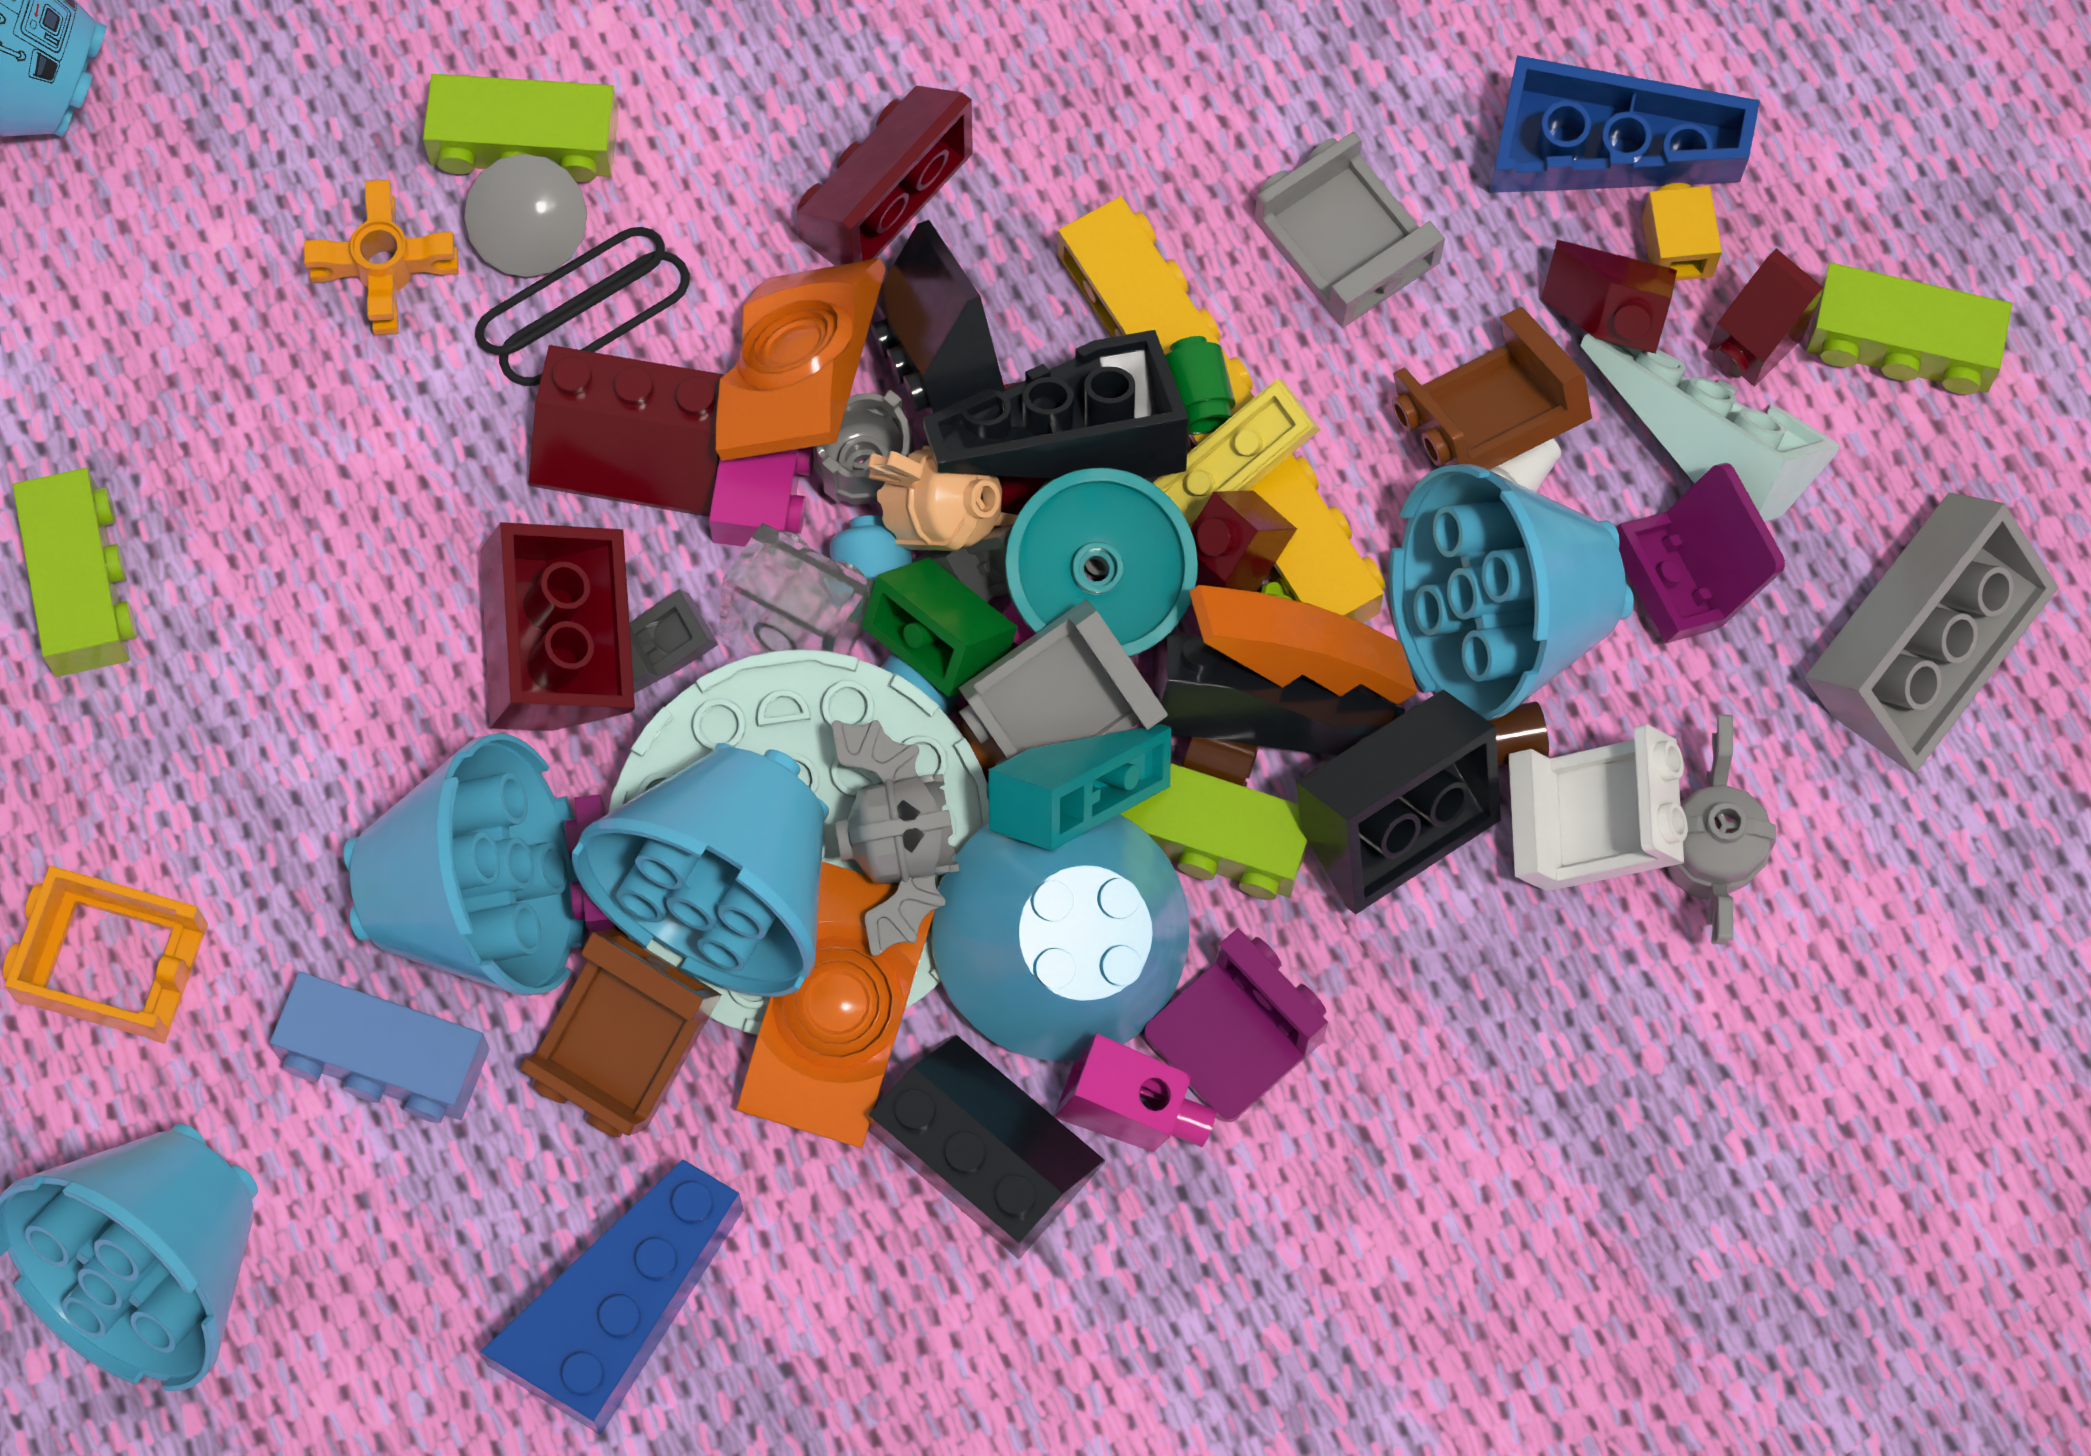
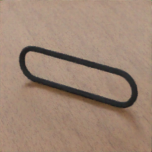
M633 227L621 231L490 309L480 318L476 325L475 338L479 347L487 353L494 355H508L519 351L651 272L660 264L664 257L665 243L661 235L653 229L645 227ZM634 236H644L654 241L656 252L650 261L538 329L506 346H496L486 341L484 336L485 328L496 316L620 242Z
M656 251L639 257L517 331L504 342L503 346L516 342L643 266L653 258ZM665 251L662 260L673 263L680 272L681 280L678 289L670 296L581 350L589 352L599 350L682 298L687 291L690 281V273L685 262L677 255ZM499 355L500 367L503 374L509 380L522 386H536L540 384L542 374L534 377L518 375L511 369L508 355Z

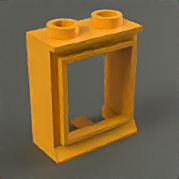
M49 866L43 884L36 883L29 894L25 908V918L29 922L21 943L12 944L6 955L2 972L3 979L6 980L5 988L17 1003H25L165 1044L208 926L198 906ZM78 904L172 930L165 952L158 963L156 976L143 1011L134 1013L47 988Z

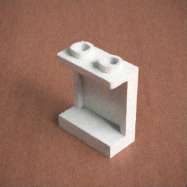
M1646 724L1634 728V740L1555 758H1548L1533 749L1509 754L1514 870L1516 878L1545 891H1552L1684 863L1683 841L1687 837L1688 825L1686 815L1680 804L1679 778L1683 775L1684 762L1675 738Z

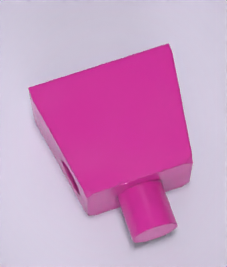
M1096 1033L1081 1050L1076 1060H1074L1054 1117L1155 1152L1170 1138V1135L1203 1147L1212 1130L1217 1111L1184 1098L1191 1076L1186 1072ZM1140 1097L1148 1101L1152 1110L1142 1104Z

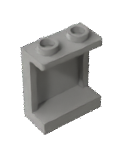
M1351 132L1339 141L1335 138L1324 141L1311 152L1306 163L1291 173L1283 170L1271 176L1258 191L1254 217L1255 222L1342 329L1438 265L1445 241L1444 236L1431 221L1419 227L1377 177L1360 154L1362 140L1355 132Z
M1087 599L959 687V690L970 704L959 712L981 744L993 737L1005 754L1004 758L995 763L996 765L1030 748L1126 731L1140 722L1148 730L1168 716L1105 621Z

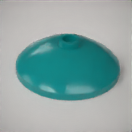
M1089 468L1077 470L1054 479L1036 492L1024 505L1016 517L1008 536L1004 566L1007 588L1014 607L1023 622L1034 634L1087 599L1098 611L1128 657L1148 650L1160 642L1179 623L1191 602L1189 591L1195 588L1198 562L1191 529L1178 506L1166 493L1150 481L1127 471L1111 468ZM1095 559L1104 565L1106 569L1104 580L1092 581L1086 576L1084 572L1086 561Z

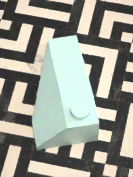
M1586 334L1580 344L1581 348L1694 483L1714 465L1722 463L1731 464L1764 522L1782 517L1836 456L1841 444L1796 416L1772 404L1766 414L1735 402L1736 398L1734 395L1737 387L1719 379L1716 383L1701 377H1693L1691 379L1684 377L1685 364L1681 360L1658 349L1655 354L1596 339L1590 334Z

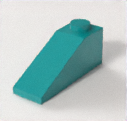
M1158 724L1148 730L1142 727L1030 748L989 769L987 785L989 830L1053 851L1170 787L1171 727Z

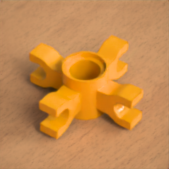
M390 180L365 181L367 221L357 227L351 236L350 242L304 240V263L306 268H310L311 283L329 282L343 277L359 276L362 284L368 289L369 321H372L374 335L399 334L397 291L406 286L411 279L412 273L459 274L458 249L454 247L453 232H438L419 238H405L400 227L395 224L396 199L394 195H391ZM390 251L395 253L387 262L380 264L369 262L370 258L379 252Z

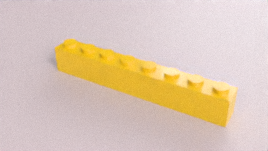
M1122 196L1058 229L1057 255L1111 337L1155 330L1164 355L1171 352L1170 346L1174 342L1191 336H1203L1207 339V342L1219 344L1218 341L1221 340V336L1213 317L1205 308L1199 310L1195 308L1186 294L1189 289L1183 272L1174 260L1164 261L1154 246L1157 240L1150 222L1141 211L1133 214ZM1222 348L1236 402L1234 408L1231 409L1233 416L1255 398L1250 391L1253 389V383L1241 360L1236 356L1229 359ZM1213 432L1200 435L1188 434L1187 454ZM1291 454L1248 490H1254L1297 528L1267 577L1271 582L1282 584L1285 595L1295 601L1312 604L1364 623L1380 613L1384 595L1383 590L1386 588L1384 578L1375 562L1369 556L1361 558L1349 539L1352 538V532L1342 512L1334 505L1328 508L1316 490L1319 488L1318 479L1309 462L1301 455L1295 458Z

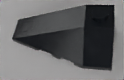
M1155 330L1094 340L1076 348L1075 358L1050 370L1044 364H1041L1026 371L1025 381L1001 392L986 389L923 418V428L938 473L1057 479L1077 470L1111 468L1127 471L1147 479L1185 472L1187 468L1188 416Z
M1168 634L1153 646V693L1168 714L1167 717L1155 725L1163 724L1171 727V735L1218 739L1249 745L1339 755L1357 744L1362 738L1373 734L1405 713L1404 708L1355 689L1340 697L1304 675H1301L1282 688L1204 643L1203 638Z

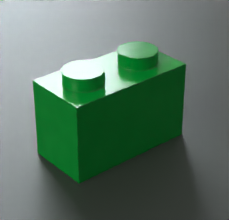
M930 557L877 575L861 624L865 631L948 697L960 694V686L1008 654L1018 628L1017 625Z

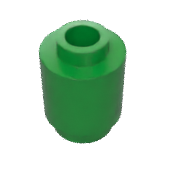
M1191 336L1180 339L1170 346L1171 352L1166 354L1165 357L1188 416V434L1200 435L1214 432L1232 417L1231 409L1236 404L1222 347L1217 343L1207 342V339L1203 336Z

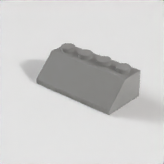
M1949 492L1804 678L1832 717L1907 771L1916 774L2059 587L2005 503Z

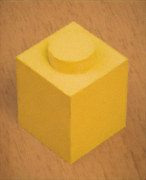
M1672 183L1662 186L1657 191H1649L1641 217L1649 263L1676 269L1675 281L1713 277L1722 250L1711 187H1691L1687 183Z

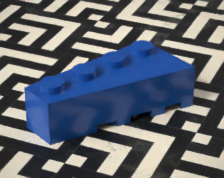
M1517 55L1490 193L1665 186L1672 183L1709 184L1740 182L1750 157L1760 100Z
M682 1159L480 1351L488 1367L601 1435L744 1211L740 1193Z

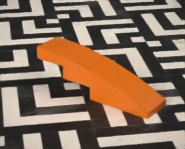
M1198 585L1189 591L1204 643L1282 688L1301 675H1304L1340 697L1359 684L1366 686L1396 705H1400L1418 693L1402 643L1360 621L1312 604L1260 592Z

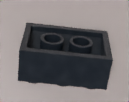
M930 220L918 223L881 284L876 302L880 320L871 323V328L882 358H889L898 384H905L908 397L915 412L925 409L927 414L931 415L986 389L1001 392L1005 390L981 296Z
M1444 689L1419 705L1410 708L1400 717L1373 734L1362 738L1354 746L1296 781L1301 831L1344 904L1355 915L1501 821L1496 727Z
M958 1035L913 1065L868 1115L872 1135L1018 1260L1105 1163V1159Z

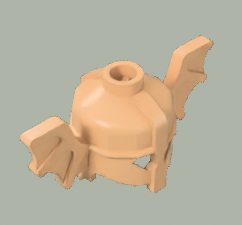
M923 446L922 450H916L909 454L908 457L894 451H890L887 457L871 453L867 468L871 469L868 478L885 482L883 487L877 491V501L883 509V523L887 529L895 534V544L904 549L957 551L962 547H971L987 536L992 529L1014 524L1018 516L1001 512L1002 488L998 476L938 473L930 446Z

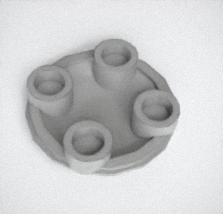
M519 154L497 160L478 175L467 194L464 219L470 242L484 261L505 274L533 277L553 272L572 258L578 246L586 237L588 213L581 188L565 168L549 157Z

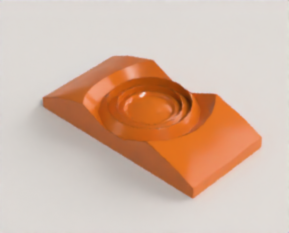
M881 258L769 277L755 289L743 305L742 347L737 363L720 378L716 415V452L722 461L836 443L886 270Z
M822 861L814 969L796 992L785 996L770 997L749 1063L737 1111L863 1149L870 1126L868 1115L877 1103L935 910H932L923 918L918 928V937L915 943H897L891 945L879 956H873L869 947L865 914L892 897L897 892L899 884H876L866 874Z

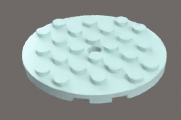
M800 649L754 655L726 664L696 680L695 684L681 692L666 707L663 706L646 725L632 746L629 757L620 773L617 785L614 787L608 813L708 755L718 743H726L762 756L767 750L774 749L787 754L798 763L801 770L798 778L829 809V814L824 821L822 861L866 874L855 859L841 861L835 822L848 820L856 794L860 788L884 782L875 773L865 769L843 766L838 762L832 730V723L835 720L853 726L866 725L874 720H878L885 734L893 741L903 745L916 744L919 747L920 751L915 763L918 777L930 774H943L945 785L941 786L940 789L944 790L946 804L942 807V811L949 810L953 834L949 837L948 843L954 846L955 856L980 827L989 822V801L987 799V782L970 744L962 736L956 725L940 709V706L922 690L898 674L895 675L876 665L861 661L859 658L829 651ZM943 874L935 875L936 888H938ZM931 926L905 1010L925 997L941 982L932 954ZM651 939L646 949L679 969L685 961V958L677 955ZM698 979L722 994L710 1018L728 1027L758 1035L770 997L743 994Z

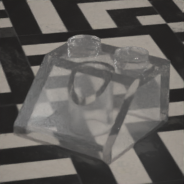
M762 522L723 577L718 644L744 658L774 651L800 649L850 655L862 630L861 624L872 593L873 581L866 578L854 565L845 561H834L810 548L799 536L791 532H780Z

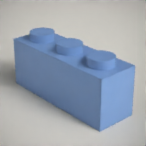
M300 971L269 1043L277 1057L284 1061L282 1069L296 1077L318 1082L321 1074L345 1081L343 1089L358 1098L379 1103L382 1095H386L406 1102L404 1110L411 1115L433 1123H441L444 1115L462 1121L490 1050L482 1032Z

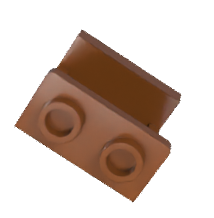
M1522 306L1500 317L1505 345L1422 386L1405 367L1393 373L1398 395L1392 399L1394 413L1401 426L1407 432L1415 430L1422 438L1424 447L1435 465L1472 464L1490 470L1592 419L1585 373Z
M614 928L592 932L580 954L588 959L538 1051L535 1054L525 1056L519 1069L534 1078L531 1085L541 1095L562 1104L570 1100L589 1112L586 1120L592 1126L610 1136L621 1137L622 1134L630 1136L647 1129L722 994L650 950L645 949Z

